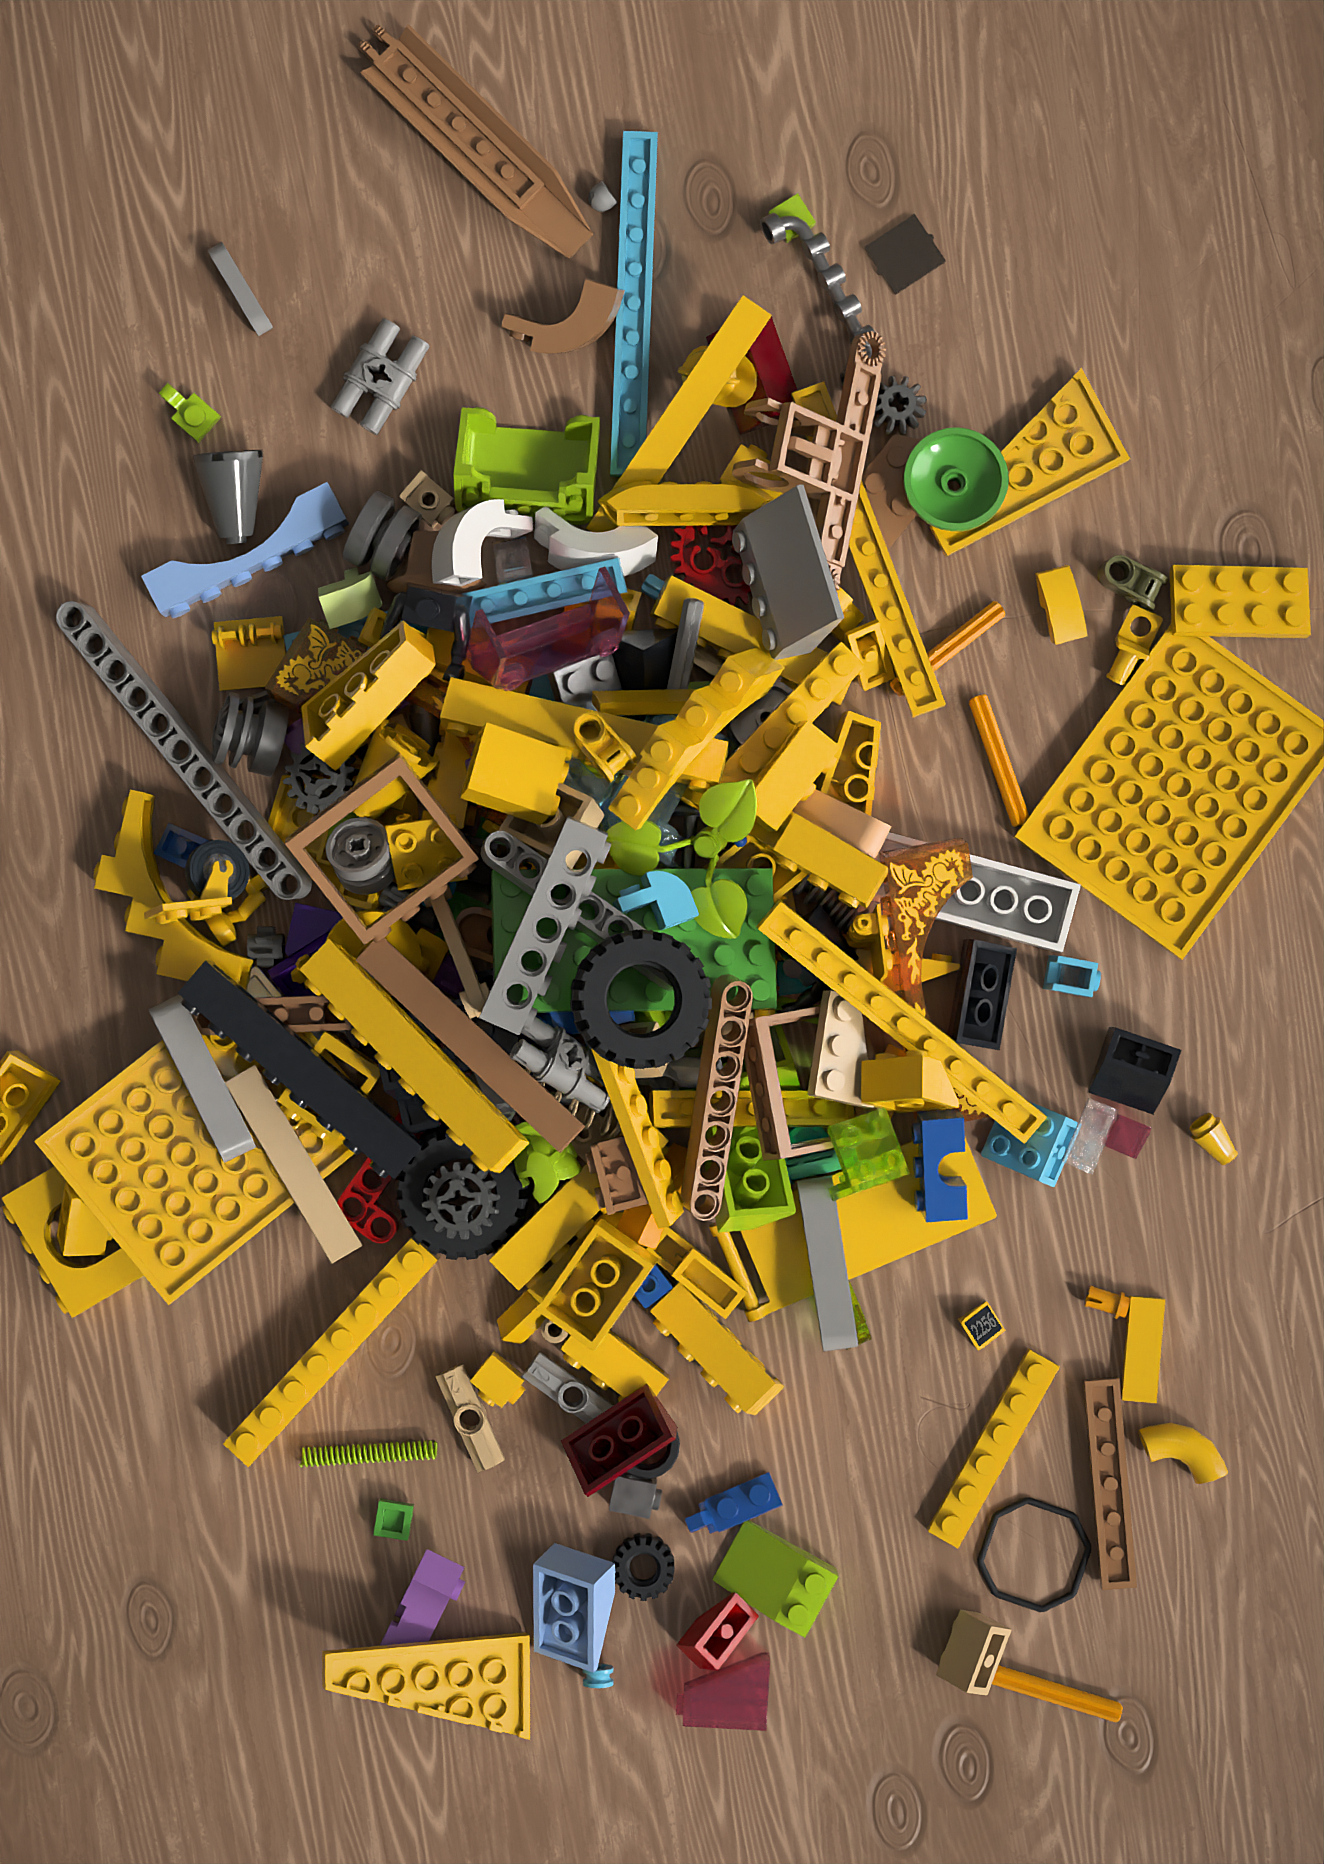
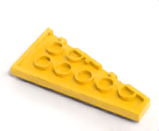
M526 1632L322 1651V1687L325 1690L365 1700L370 1699L398 1708L403 1707L415 1710L418 1713L467 1725L472 1724L530 1740V1635Z

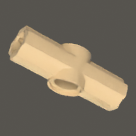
M464 1364L454 1366L436 1375L437 1382L454 1418L455 1428L462 1436L477 1473L505 1461V1457L488 1421L486 1409L480 1402L474 1386L470 1382V1377ZM468 1409L474 1410L478 1413L480 1422L477 1425L468 1426L462 1421L461 1413Z

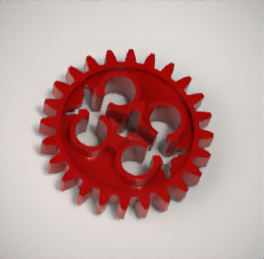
M696 525L702 537L707 536L708 525ZM724 525L726 527V534L721 538L712 537L710 544L718 548H724L725 544H729L732 546L731 553L740 556V553L735 551L732 542L733 530L737 525ZM686 526L685 529L675 528L674 533L681 538V541L670 543V547L679 550L678 554L670 557V561L679 562L681 566L674 570V575L684 574V582L722 601L728 600V604L735 606L736 598H740L742 603L747 605L748 594H752L750 586L744 580L737 584L731 583L725 575L729 567H740L742 561L732 556L722 560L720 558V551L708 547L706 553L711 556L713 565L707 570H700L693 561L695 555L701 551L699 545L685 548L686 545H689L695 539L693 526Z

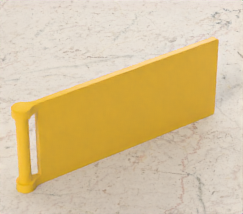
M966 1138L965 1152H954L943 1157L938 1166V1173L946 1177L961 1176L967 1185V1220L926 1222L921 1211L916 1212L914 1192L920 1190V1178L914 1177L913 1157H919L918 1144H913V1140L857 1163L856 1167L846 1168L829 1175L833 1179L848 1280L996 1218L997 1214ZM798 1189L792 1191L796 1208L794 1215L752 1230L741 1231L769 1301L759 1304L730 1232L718 1233L716 1222L709 1225L712 1236L717 1237L734 1280L747 1291V1294L742 1299L746 1306L744 1313L748 1322L759 1320L776 1310L814 1295Z

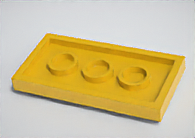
M1172 565L1169 569L1172 636L1308 638L1311 635L1308 568Z

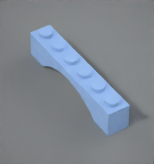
M326 482L296 497L289 514L280 527L264 543L247 554L229 561L212 564H188L171 560L141 577L159 612L165 617L171 615L172 618H177L191 610L189 605L199 600H202L203 603L209 602L222 594L220 590L231 584L234 587H238L249 582L252 579L251 574L262 568L265 572L275 569L283 563L282 558L292 553L295 556L302 555L314 548V542L324 537L326 540H331L345 532L343 527L349 525V522L332 488Z

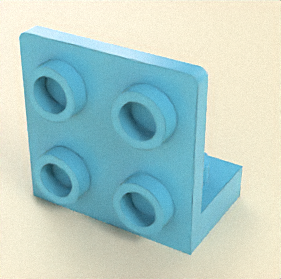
M1032 1103L1047 1118L1024 1144L995 1121L981 1156L1055 1187L1081 1123Z

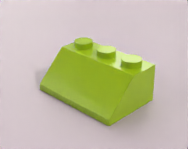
M733 1127L721 1208L715 1216L718 1233L752 1230L794 1215L796 1208L785 1158L763 1161L757 1127ZM708 1128L705 1133V1139L713 1137L717 1128ZM712 1160L704 1162L706 1171L711 1167Z

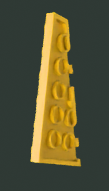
M1082 367L1001 451L1007 465L1009 482L1007 494L997 513L986 523L967 531H946L930 526V529L945 557H948L1130 460Z

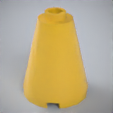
M384 719L373 733L354 786L399 752L420 779L439 762V756L436 753L432 758L427 752L431 746L416 733L400 724H397L394 729L386 725L390 720ZM399 775L354 809L353 812L360 818L371 817L377 819L411 788Z

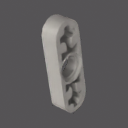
M223 242L208 249V253L257 335L261 336L271 330L273 326Z

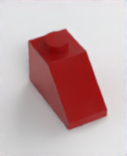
M733 1592L699 1616L676 1646L699 1669L718 1671L758 1619L759 1615L737 1593Z

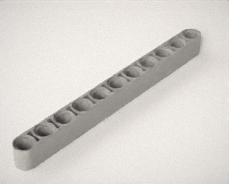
M74 601L61 604L56 613V622L61 630L228 837L244 853L249 863L274 894L284 900L302 899L307 896L312 887L310 875L220 764L212 762L211 752L97 611L90 605ZM79 609L82 619L79 625L75 626L72 618L75 611ZM98 636H101L103 647L97 653L94 649V641ZM122 662L125 669L124 675L117 679L115 668L118 663ZM140 689H144L146 700L140 706L136 701V695ZM162 715L166 717L168 722L164 732H160L157 725L158 719ZM185 741L189 746V754L185 759H182L179 755V747ZM205 768L211 774L210 782L206 786L200 780L201 772ZM228 794L232 799L233 805L231 810L226 813L222 808V799ZM248 821L254 826V834L249 840L243 834L244 825ZM269 848L273 849L276 854V860L272 866H269L265 861V852ZM290 875L296 877L298 881V887L294 893H291L286 887V881Z

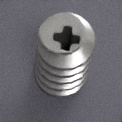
M810 875L803 878L794 891L796 895L807 892L808 894L803 903L808 905L816 902V907L821 905L831 920L836 923V927L841 933L844 932L846 934L849 931L856 916L870 912L869 909L857 912L860 905L856 909L848 906L838 899L840 893L830 887L823 891L807 881Z

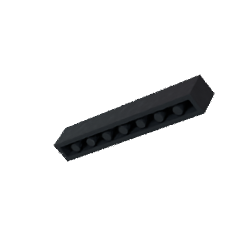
M205 960L179 990L178 994L184 998L181 1004L195 1016H198L199 1013L204 1015L211 1021L208 1027L222 1039L228 1036L238 1045L235 1050L239 1055L250 1063L255 1059L265 1068L262 1074L277 1086L283 1083L292 1091L289 1097L303 1109L307 1106L311 1107L319 1114L315 1119L330 1132L334 1129L340 1132L345 1137L342 1141L344 1145L356 1155L363 1152L372 1160L369 1164L370 1167L383 1178L390 1175L395 1179L423 1147L424 1143L213 961Z

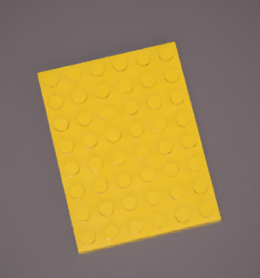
M1170 623L1149 652L1150 657L1148 661L1143 660L1126 686L1123 687L1036 805L1026 822L1014 835V838L1073 882L1080 884V887L1179 960H1183L1324 768V720L1211 637L1172 636V624Z
M257 965L253 967L250 973L247 992L254 998L281 997L280 993ZM295 1032L312 1048L318 1042L312 1032ZM201 1035L224 1082L255 1065L276 1101L279 1099L286 1086L283 1083H280L278 1086L273 1084L262 1074L265 1068L255 1059L250 1063L239 1055L235 1050L238 1045L228 1036L222 1039L217 1035ZM161 1040L34 1142L165 1302L170 1305L295 1202L238 1106L237 1108L256 1148L230 1161L223 1162L163 1040ZM324 1049L321 1055L349 1079L331 1055ZM277 1101L280 1108H282L283 1105ZM307 1106L308 1109L316 1113L311 1107ZM285 1114L323 1179L355 1154L342 1142L345 1139L342 1134H340L336 1141L331 1137L325 1141L310 1131L312 1125L303 1118L295 1121Z

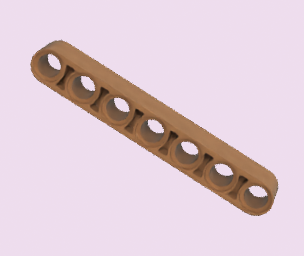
M730 974L718 977L711 988L712 1009H709L707 1016L709 1022L705 1029L680 1194L683 1206L693 1216L702 1221L714 1218L721 1208L753 999L750 986ZM737 986V995L734 999L727 1001V991L731 987ZM732 1021L731 1031L726 1035H721L722 1026L726 1022ZM722 1056H727L726 1065L722 1069L716 1070L718 1059ZM722 1090L721 1099L715 1104H710L712 1095ZM717 1125L714 1136L705 1139L707 1129ZM707 1160H712L709 1170L700 1173L701 1165ZM706 1194V1200L703 1205L695 1207L696 1199Z

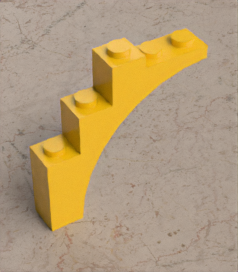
M758 647L728 656L710 685L694 690L677 717L657 727L640 753L642 758L608 809L635 831L640 829L657 804L694 758L740 712L767 695L784 670V667Z
M130 789L129 796L125 798L122 805V816L124 817L122 827L117 832L114 840L115 857L101 856V860L94 869L93 877L94 881H96L94 889L133 897L132 903L128 905L125 911L124 921L127 924L125 931L164 940L163 946L158 949L155 963L158 967L156 974L188 981L205 960H211L247 991L253 959L230 952L207 939L185 918L178 919V922L156 924V918L144 919V912L161 904L173 903L160 877L153 851L152 816L155 796Z

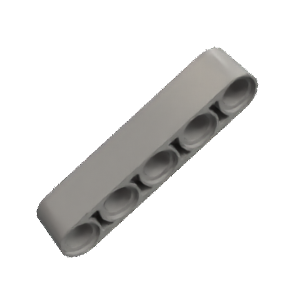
M176 995L149 1008L148 1011L225 1163L256 1148V1145L190 1012L181 1004L182 996Z
M832 1176L797 1181L823 1352L858 1347Z

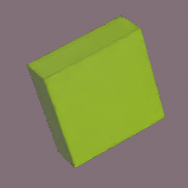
M798 193L768 213V215L776 213L779 218L784 216L798 217L805 221L810 228L816 225V221ZM785 230L786 238L784 240L788 243L799 235L793 230Z

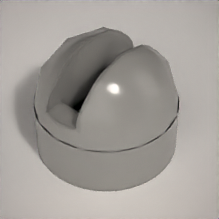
M602 180L593 186L589 192V204L598 212L610 210L618 204Z

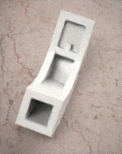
M500 499L484 501L455 514L442 526L434 543L432 552L433 583L464 586L481 579V546L485 536L509 539L519 537L533 531L532 517L518 515L516 510H504V500Z
M546 506L535 514L534 539L549 549L548 563L562 571L620 558L623 574L627 576L646 568L656 560L658 535L646 526H619L606 532H588L570 525Z

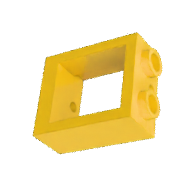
M325 1031L314 1046V1049L319 1054L324 1049H327L368 1077L361 1087V1090L367 1095L381 1076L379 1066L374 1060L331 1031ZM286 1087L277 1100L283 1105L281 1111L295 1121L303 1118L312 1125L310 1131L321 1139L327 1141L331 1137L336 1141L341 1133L336 1129L330 1132L315 1119L318 1116L307 1107L303 1109L289 1097L292 1091Z

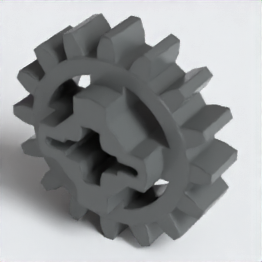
M301 743L302 753L298 755L292 752L290 756L295 761L294 764L285 765L284 767L285 770L291 772V777L284 779L283 783L292 786L287 795L290 798L297 799L295 804L297 807L307 808V812L317 815L319 810L321 812L349 791L350 788H353L355 782L352 781V777L358 775L359 769L351 767L356 758L350 755L340 766V774L338 769L336 771L309 751L305 747V743ZM313 774H325L327 776H330L331 778L318 779L316 777H313Z
M459 1162L453 1164L452 1172L448 1167H441L442 1177L431 1175L429 1179L434 1184L433 1188H424L423 1190L425 1194L430 1196V1201L423 1202L422 1207L431 1208L432 1211L428 1214L426 1220H437L438 1223L434 1229L436 1232H442L447 1228V1238L454 1239L459 1231L461 1240L469 1239L470 1230L474 1235L480 1236L482 1234L481 1224L489 1227L493 1225L492 1221L488 1218L489 1214L499 1213V1210L492 1206V1201L500 1199V1195L491 1193V1189L496 1186V1182H485L484 1179L488 1174L487 1171L480 1170L475 1174L474 1164L468 1163L465 1171H463V1166ZM467 1178L474 1181L479 1186L481 1192H475L470 1188ZM449 1182L450 1188L444 1196H440L442 1189ZM460 1196L475 1198L474 1201H468L462 1207L448 1204L449 1201H455ZM478 1206H482L480 1214L473 1220L472 1214ZM441 1210H447L452 1214L455 1224L447 1220Z

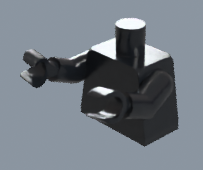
M408 582L406 592H400L394 597L384 619L379 640L401 621L444 631H454L451 663L446 669L442 680L450 681L451 677L463 680L465 666L462 665V662L466 660L471 641L469 613L473 596Z
M821 905L802 917L855 961L859 959ZM778 946V952L785 960L783 964L785 974L791 978H798L805 987L811 985L812 987L802 992L795 1002L781 1006L782 1010H777V1014L812 1007L822 999L823 991H829L831 988Z

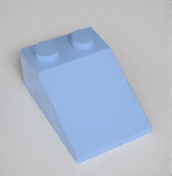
M554 1543L533 1564L534 1652L593 1673L597 1670L615 1594V1563Z

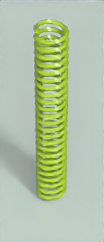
M413 1440L411 1454L410 1442H406L405 1452V1444L402 1441L401 1455L398 1442L395 1443V1453L393 1442L390 1443V1455L388 1443L384 1444L383 1454V1446L380 1442L379 1456L377 1444H373L372 1455V1447L369 1443L368 1457L366 1445H362L361 1456L360 1444H358L357 1458L354 1444L351 1446V1457L349 1445H346V1458L344 1446H340L339 1458L338 1446L336 1445L335 1459L333 1447H329L328 1459L327 1446H325L324 1460L322 1457V1447H318L317 1460L316 1447L314 1446L313 1460L311 1458V1448H307V1461L305 1448L303 1447L302 1461L299 1466L301 1468L304 1465L305 1467L309 1465L311 1467L314 1465L319 1467L320 1464L322 1466L326 1464L330 1466L331 1463L334 1466L337 1463L339 1465L342 1463L344 1465H347V1463L352 1465L353 1462L357 1465L359 1462L361 1464L364 1462L368 1464L370 1461L374 1464L375 1461L380 1463L381 1460L383 1463L386 1460L390 1463L392 1460L394 1462L397 1460L401 1462L403 1459L407 1462L408 1459L413 1461L414 1458L416 1461L419 1458L423 1461L425 1457L427 1460L430 1458L435 1460L437 1456V1442H434L433 1453L432 1441H428L427 1450V1442L424 1440L422 1453L421 1441L417 1442L416 1451V1443Z

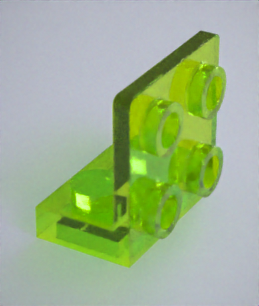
M885 1108L831 1125L827 1128L844 1174L839 1176L840 1184L828 1188L832 1201L910 1174Z

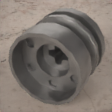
M229 692L224 705L218 712L213 729L212 762L222 765L227 752L230 751L229 766L236 768L242 754L248 755V772L271 777L276 769L283 747L289 708L265 701L258 715L253 714L252 697L246 696L241 709L238 710L239 694Z

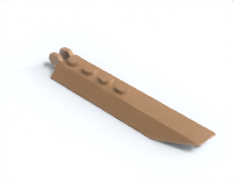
M379 24L372 29L374 36L387 49L379 55L368 42L361 40L357 47L373 63V66L362 70L360 74L508 220L570 259L593 236V233L557 170L409 24L399 40L392 38Z

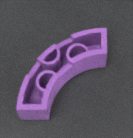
M426 1549L394 1615L399 1617L400 1620L399 1622L391 1621L380 1646L429 1641L450 1598L456 1601L465 1584V1581L459 1578L465 1567Z

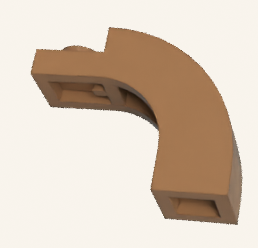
M585 279L579 303L574 312L564 321L547 325L515 314L505 313L501 327L511 330L510 337L529 342L530 337H533L530 351L562 354L580 350L596 341L610 327L619 311L625 290Z

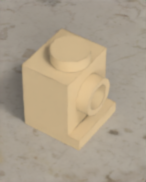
M422 470L399 495L403 504L422 513V520L431 528H434L438 523L444 525L455 511L452 508L455 504L454 498ZM428 494L435 496V502L430 506L423 504V498Z

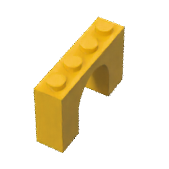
M54 1166L2 1197L5 1204L2 1206V1209L11 1224L16 1223L23 1234L20 1236V1241L29 1254L34 1253L40 1265L37 1266V1269L42 1279L47 1284L51 1283L58 1295L55 1296V1300L64 1314L69 1313L71 1318L144 1275L122 1248L98 1263L90 1265L73 1263L58 1252L52 1240L51 1225L55 1213L62 1204L65 1178Z

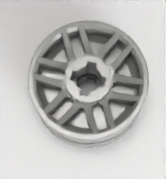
M357 817L341 823L332 831L327 840L326 855L345 889L355 894L368 895L383 890L394 880L395 873L387 833L382 824L371 818Z

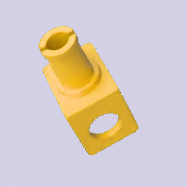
M1135 604L1130 607L1115 638L1116 647L1120 650L1109 673L1106 675L1108 679L1126 686L1138 659L1148 661L1150 657L1149 648L1163 622V618L1160 615ZM1137 617H1146L1151 623L1150 631L1144 636L1135 635L1130 628L1131 622Z

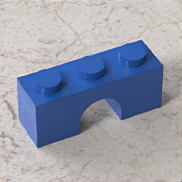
M959 1109L917 1112V1123H912L911 1126L913 1144H918L919 1157H913L914 1177L920 1178V1190L914 1192L916 1212L921 1211L926 1222L967 1220V1185L961 1176L946 1177L938 1173V1166L943 1157L954 1152H965L964 1117Z

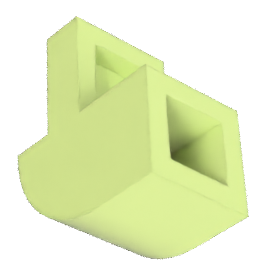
M357 567L345 570V580L318 588V597L329 629L367 617L370 610L375 607L379 609L382 606L371 571L360 575Z

